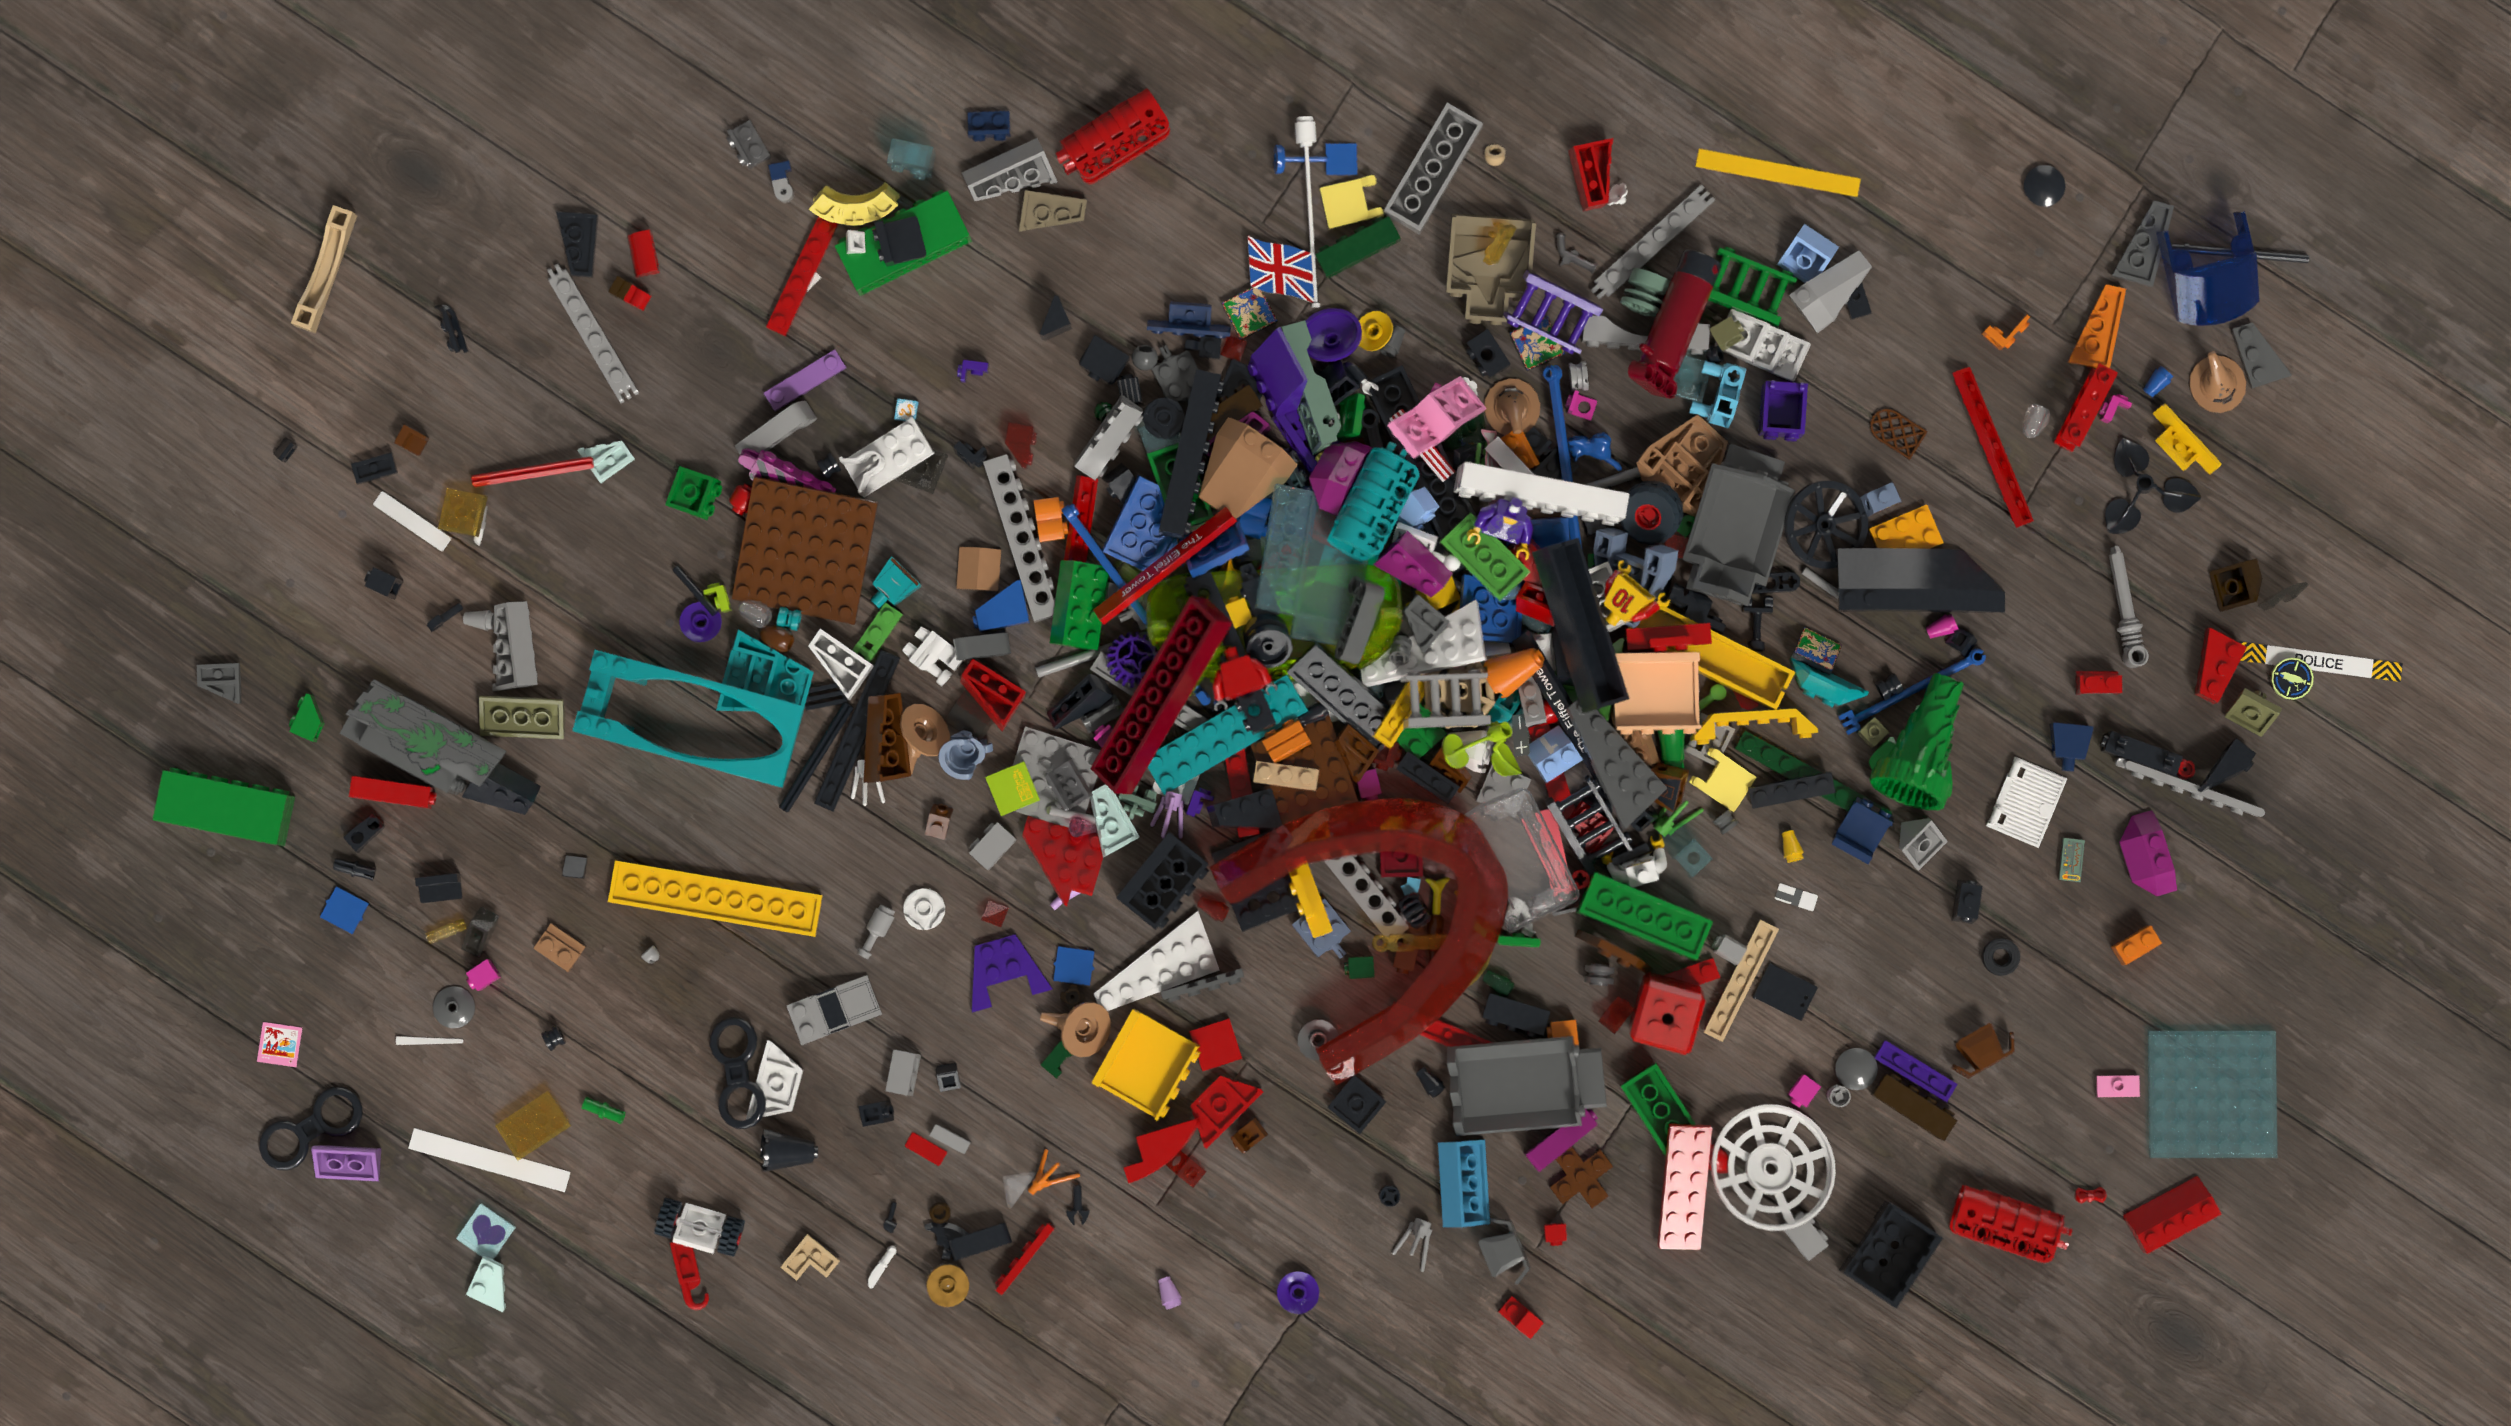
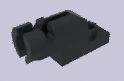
M1675 583L1667 601L1670 600V603L1680 610L1685 609L1683 616L1699 624L1710 623L1711 630L1722 634L1726 627L1725 624H1722L1723 620L1715 616L1707 617L1713 601L1708 596L1692 590L1684 596V586Z

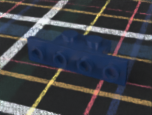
M1170 301L1169 321L1148 319L1147 330H1151L1152 333L1156 334L1172 332L1174 335H1184L1189 333L1197 337L1214 335L1215 338H1226V336L1230 337L1231 326L1211 324L1212 304Z

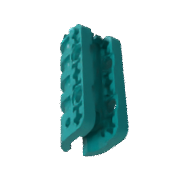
M1392 442L1388 443L1386 449L1383 447L1371 449L1327 538L1328 543L1334 548L1359 562H1364L1382 551L1419 477L1418 468L1404 459L1408 453L1405 449H1402L1399 456L1392 453L1396 446ZM1411 470L1413 477H1409L1406 471Z

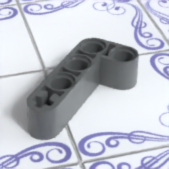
M1353 576L1348 585V592L1354 596L1335 649V657L1339 660L1357 664L1362 658L1385 591L1381 585L1374 581Z

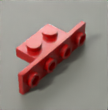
M1710 623L1626 629L1627 650L1654 648V652L1667 651V647H1675V650H1687L1688 646L1712 644Z

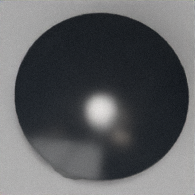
M2048 165L2037 166L2026 175L2023 192L2033 204L2041 207H2050L2063 197L2066 187L2065 180L2056 168Z

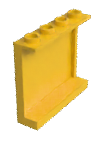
M1134 1008L1091 1083L1097 1087L1104 1088L1153 1116L1155 1120H1159L1160 1117L1164 1118L1170 1107L1167 1104L1170 1099L1175 1100L1180 1088L1177 1086L1180 1081L1185 1082L1190 1070L1187 1068L1191 1061L1193 1063L1197 1061L1201 1053L1198 1051L1200 1045Z

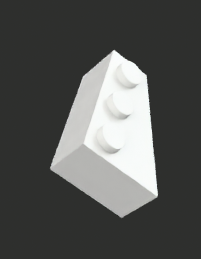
M822 629L818 631L809 644V648L847 699L851 700L874 666Z

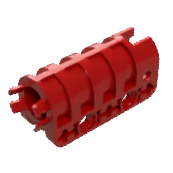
M1146 88L1060 140L1059 142L1063 149L1055 154L1060 164L1068 159L1070 160L1063 164L1067 176L1077 171L1086 184H1094L1167 139L1170 134L1169 121L1152 93ZM1140 136L1147 137L1145 141L1138 140ZM1105 158L1112 159L1108 164L1102 162ZM1089 169L1091 172L1093 171V173L1089 174V172H1086V170Z
M1962 1185L1959 1190L1948 1224L1950 1231L1954 1234L2041 1263L2050 1262L2055 1255L2057 1247L2067 1249L2069 1243L2059 1239L2061 1233L2071 1236L2073 1230L2063 1226L2064 1215L1983 1188L1980 1191ZM1958 1223L1970 1226L1969 1230L1959 1228ZM1983 1227L1984 1235L1979 1238L1978 1230ZM1993 1234L2009 1239V1244L1992 1239ZM2023 1241L2025 1244L2024 1248L2019 1251L2018 1244ZM2034 1248L2042 1250L2044 1254L2040 1255L2033 1252Z

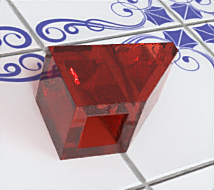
M1009 423L1005 444L1022 469L1027 470L1028 465L1032 466L1034 453L1030 452L1031 446L1036 445L1037 433L1034 432V427Z

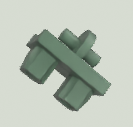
M1136 786L1131 795L1119 794L1118 800L1127 803L1123 810L1130 812L1129 819L1133 820L1135 814L1143 817L1145 811L1154 813L1156 808V792L1146 789L1144 797L1141 798L1135 796L1139 787Z

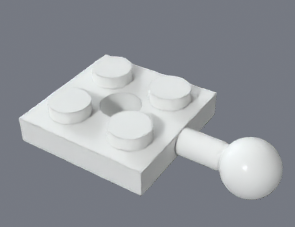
M1400 522L1397 524L1392 543L1408 530L1447 569L1455 571L1460 567V561L1453 554L1445 556L1434 551L1438 539L1437 536Z

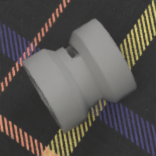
M1840 1085L1830 1087L1826 1095L1829 1103L1837 1107L1846 1106L1851 1098L1849 1090Z

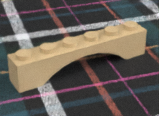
M332 206L316 266L291 321V324L316 333L357 218L354 212Z

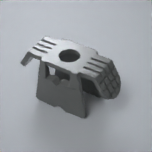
M1490 1218V1222L1508 1225L1511 1232L1483 1238L1479 1241L1490 1273L1495 1277L1522 1260L1525 1270L1515 1282L1518 1285L1531 1269L1512 1220Z

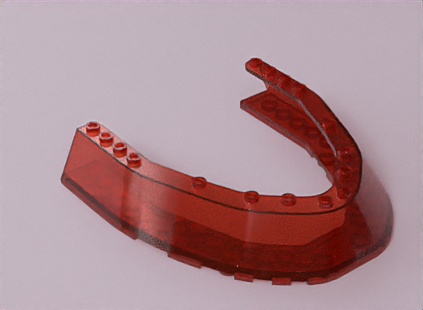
M1410 798L1368 800L1344 804L1317 811L1288 822L1209 867L1219 890L1230 904L1240 902L1303 864L1350 855L1384 851L1405 852L1444 864L1456 875L1458 896L1449 933L1443 945L1420 976L1397 1002L1315 1048L1323 1068L1336 1085L1403 1047L1435 1023L1467 989L1496 945L1503 926L1508 901L1507 877L1481 829L1473 820L1458 811L1440 804Z

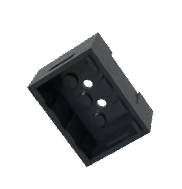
M1885 1200L1874 1216L1875 1220L1853 1253L1848 1255L1838 1271L1897 1309L1943 1240V1237L1891 1202ZM1892 1241L1898 1242L1899 1246L1896 1249L1891 1247ZM1885 1258L1887 1260V1264L1885 1266H1880V1259Z

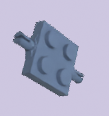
M1323 899L1322 903L1333 929L1331 933L1313 938L1304 914L1292 926L1317 958L1326 951L1333 949L1339 959H1341L1347 953L1339 943L1351 931L1326 899Z

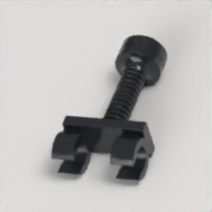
M1751 595L1749 605H1743V613H1753L1754 617L1753 639L1748 641V648L1753 651H1765V642L1761 640L1762 613H1773V596L1764 597V608H1752Z

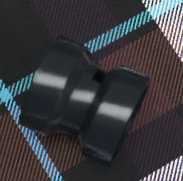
M1895 673L1889 675L1885 681L1879 680L1875 682L1876 688L1884 701L1891 698V693L1898 695L1903 692V687Z

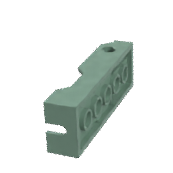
M1304 320L1282 326L1281 329L1308 379L1297 411L1312 455H1316L1324 451L1332 442L1337 441L1336 436L1341 428V424L1326 380L1314 373L1307 352L1312 339ZM1334 419L1333 425L1329 427L1328 423Z

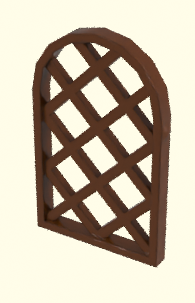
M1891 409L1878 411L1870 422L1872 435L1879 442L1908 460L1911 459L1928 432ZM1887 412L1888 418L1881 420L1879 413ZM1890 412L1896 414L1897 416L1891 417ZM1899 418L1901 426L1893 427L1892 420ZM1902 419L1910 424L1903 425ZM1889 421L1890 428L1883 430L1881 422ZM1879 423L1880 431L1874 432L1873 424ZM1911 426L1913 434L1905 435L1904 428ZM1914 426L1922 432L1916 433ZM1901 429L1903 436L1895 438L1894 430ZM1891 431L1893 438L1885 440L1884 432ZM1881 433L1882 439H1880L1876 434ZM1923 434L1920 441L1918 442L1916 436ZM1914 436L1915 444L1908 445L1906 438ZM1904 439L1905 446L1897 447L1896 440ZM1894 441L1895 447L1891 446L1887 442ZM1915 447L1910 455L1909 448ZM1906 449L1907 455L1899 450Z

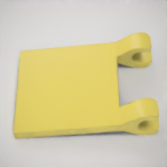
M1374 175L1320 188L1329 229L1384 216L1382 208L1379 207L1368 211L1363 187L1376 185L1377 182Z
M1711 747L1707 755L1717 760L1718 764L1706 782L1692 776L1689 783L1732 812H1735L1748 792V788L1752 786L1757 777L1726 757L1719 750Z

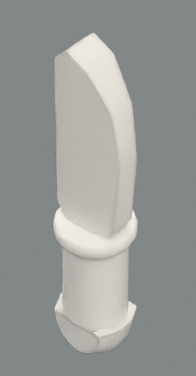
M892 1245L887 1248L886 1253L871 1272L868 1278L870 1289L874 1287L884 1272L885 1267H888V1263L896 1254L897 1249L895 1246Z

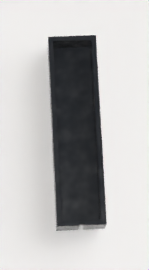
M1579 538L1533 551L1532 555L1583 714L1629 700L1630 698Z

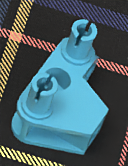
M1705 360L1701 373L1718 377L1720 380L1715 400L1711 406L1693 400L1689 413L1706 417L1708 423L1729 428L1737 408L1747 368L1727 362L1722 366ZM1736 370L1739 377L1731 381L1728 373ZM1720 399L1729 401L1730 411L1718 409Z

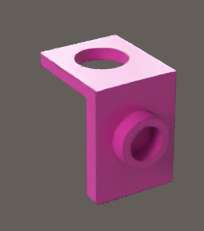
M1575 390L1573 395L1569 394L1565 405L1569 407L1567 413L1591 421L1597 400L1578 395L1579 391ZM1581 402L1589 403L1590 411L1583 414L1578 410V405Z

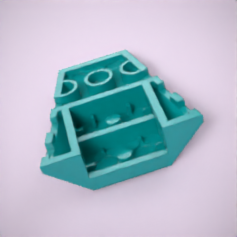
M738 630L730 651L722 684L805 706L814 672ZM719 692L716 711H754L741 702Z

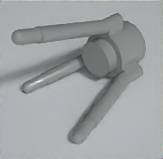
M1416 1218L1414 1223L1410 1222L1408 1229L1392 1251V1254L1395 1255L1413 1230L1412 1235L1415 1236L1409 1253L1412 1256L1419 1239H1424L1425 1236L1421 1272L1425 1270L1429 1239L1432 1233L1430 1229L1431 1223Z

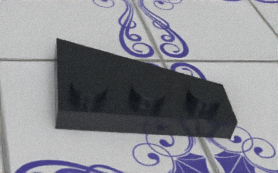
M556 211L571 275L593 278L598 215Z

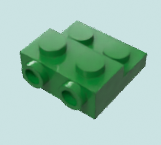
M679 466L665 505L689 515L708 520V517H711L715 511V506L713 505L715 498L719 497L722 493V481Z
M1419 704L1422 718H1430L1432 713L1425 709L1424 705L1426 704L1422 706ZM1405 728L1396 742L1406 753L1409 752L1420 759L1447 735L1445 732L1447 728Z

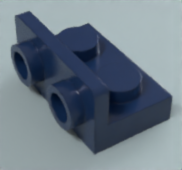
M968 112L969 139H973L974 142L985 141V138H994V141H1004L1006 137H1011L1010 112Z

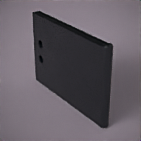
M1769 963L1752 998L1802 1021L1818 987Z

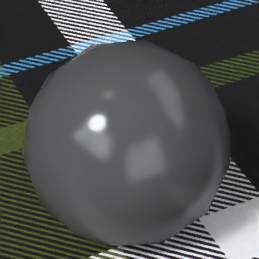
M1140 345L1133 350L1131 358L1137 369L1147 371L1156 365L1158 355L1152 346Z

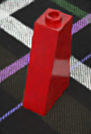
M356 776L351 778L349 797L429 809L436 802V792H434L432 787Z

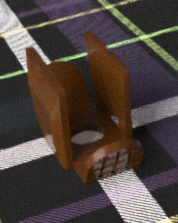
M1991 1023L1986 1024L1960 1039L1955 1045L1975 1071L1970 1073L1954 1064L1951 1068L1960 1075L1970 1079L2015 1052L2014 1033L2009 1032V1051L2004 1054L1993 1025Z

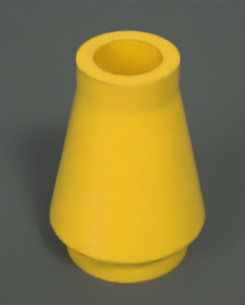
M1794 830L1783 832V852L1787 863L1802 860L1804 851L1795 836Z

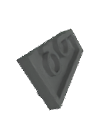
M2253 322L2231 330L2251 389L2292 376Z

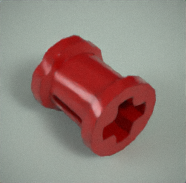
M1584 870L1574 871L1570 876L1571 885L1576 889L1585 888L1590 881L1588 873ZM1578 873L1581 874V877H1585V881L1581 883V886L1578 882H1574V878L1578 877Z

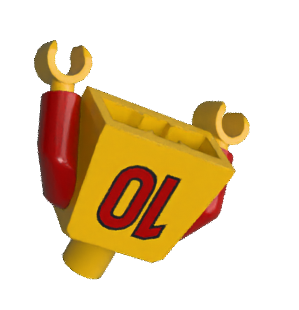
M1623 560L1619 561L1618 570H1615L1605 582L1604 605L1611 610L1605 620L1613 626H1616L1620 619L1624 622H1638L1649 618L1660 610V607L1665 608L1670 603V600L1666 603L1660 601L1665 596V593H1661L1657 601H1654L1655 597L1628 575L1631 572V565H1628L1626 569L1621 568L1624 565Z

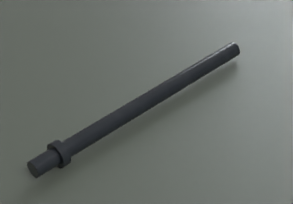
M2186 242L2184 244H2171L2170 247L2171 252H2179L2183 255L2191 253L2299 263L2309 262V255L2196 246L2189 245Z

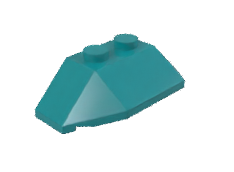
M1792 656L1789 660L1795 672L1794 675L1798 686L1804 690L1803 694L1813 699L1817 696L1823 699L1821 703L1831 708L1834 705L1839 706L1860 699L1869 693V691L1836 675L1830 674L1829 676L1792 658Z

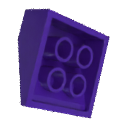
M1280 327L1251 355L1248 364V371L1251 376H1254L1258 391L1261 394L1263 393L1266 399V406L1269 411L1273 412L1275 417L1298 409L1308 380Z

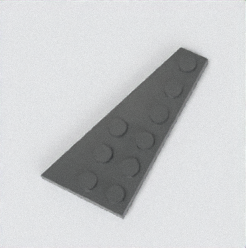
M1577 698L1566 711L1576 732L1581 737L1584 744L1583 748L1585 752H1588L1592 761L1591 765L1604 793L1607 794L1612 804L1611 808L1616 813L1620 821L1619 825L1623 831L1667 787L1597 710L1583 714Z

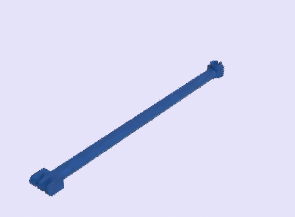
M1551 365L1544 369L1543 376L1549 381L1562 481L1573 483L1560 391L1562 370L1557 365ZM1574 515L1573 518H1568L1570 540L1579 538L1581 544L1578 516Z
M1071 504L1062 508L1061 511L1079 533L1116 586L1121 589L1126 585L1125 581L1079 520L1077 515L1080 512L1076 506ZM1135 600L1130 605L1160 646H1162L1166 637L1139 600ZM1197 682L1193 691L1203 705H1208L1211 702V698Z

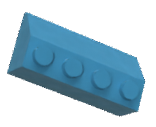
M1485 1140L1438 1143L1443 1227H1468L1490 1224Z

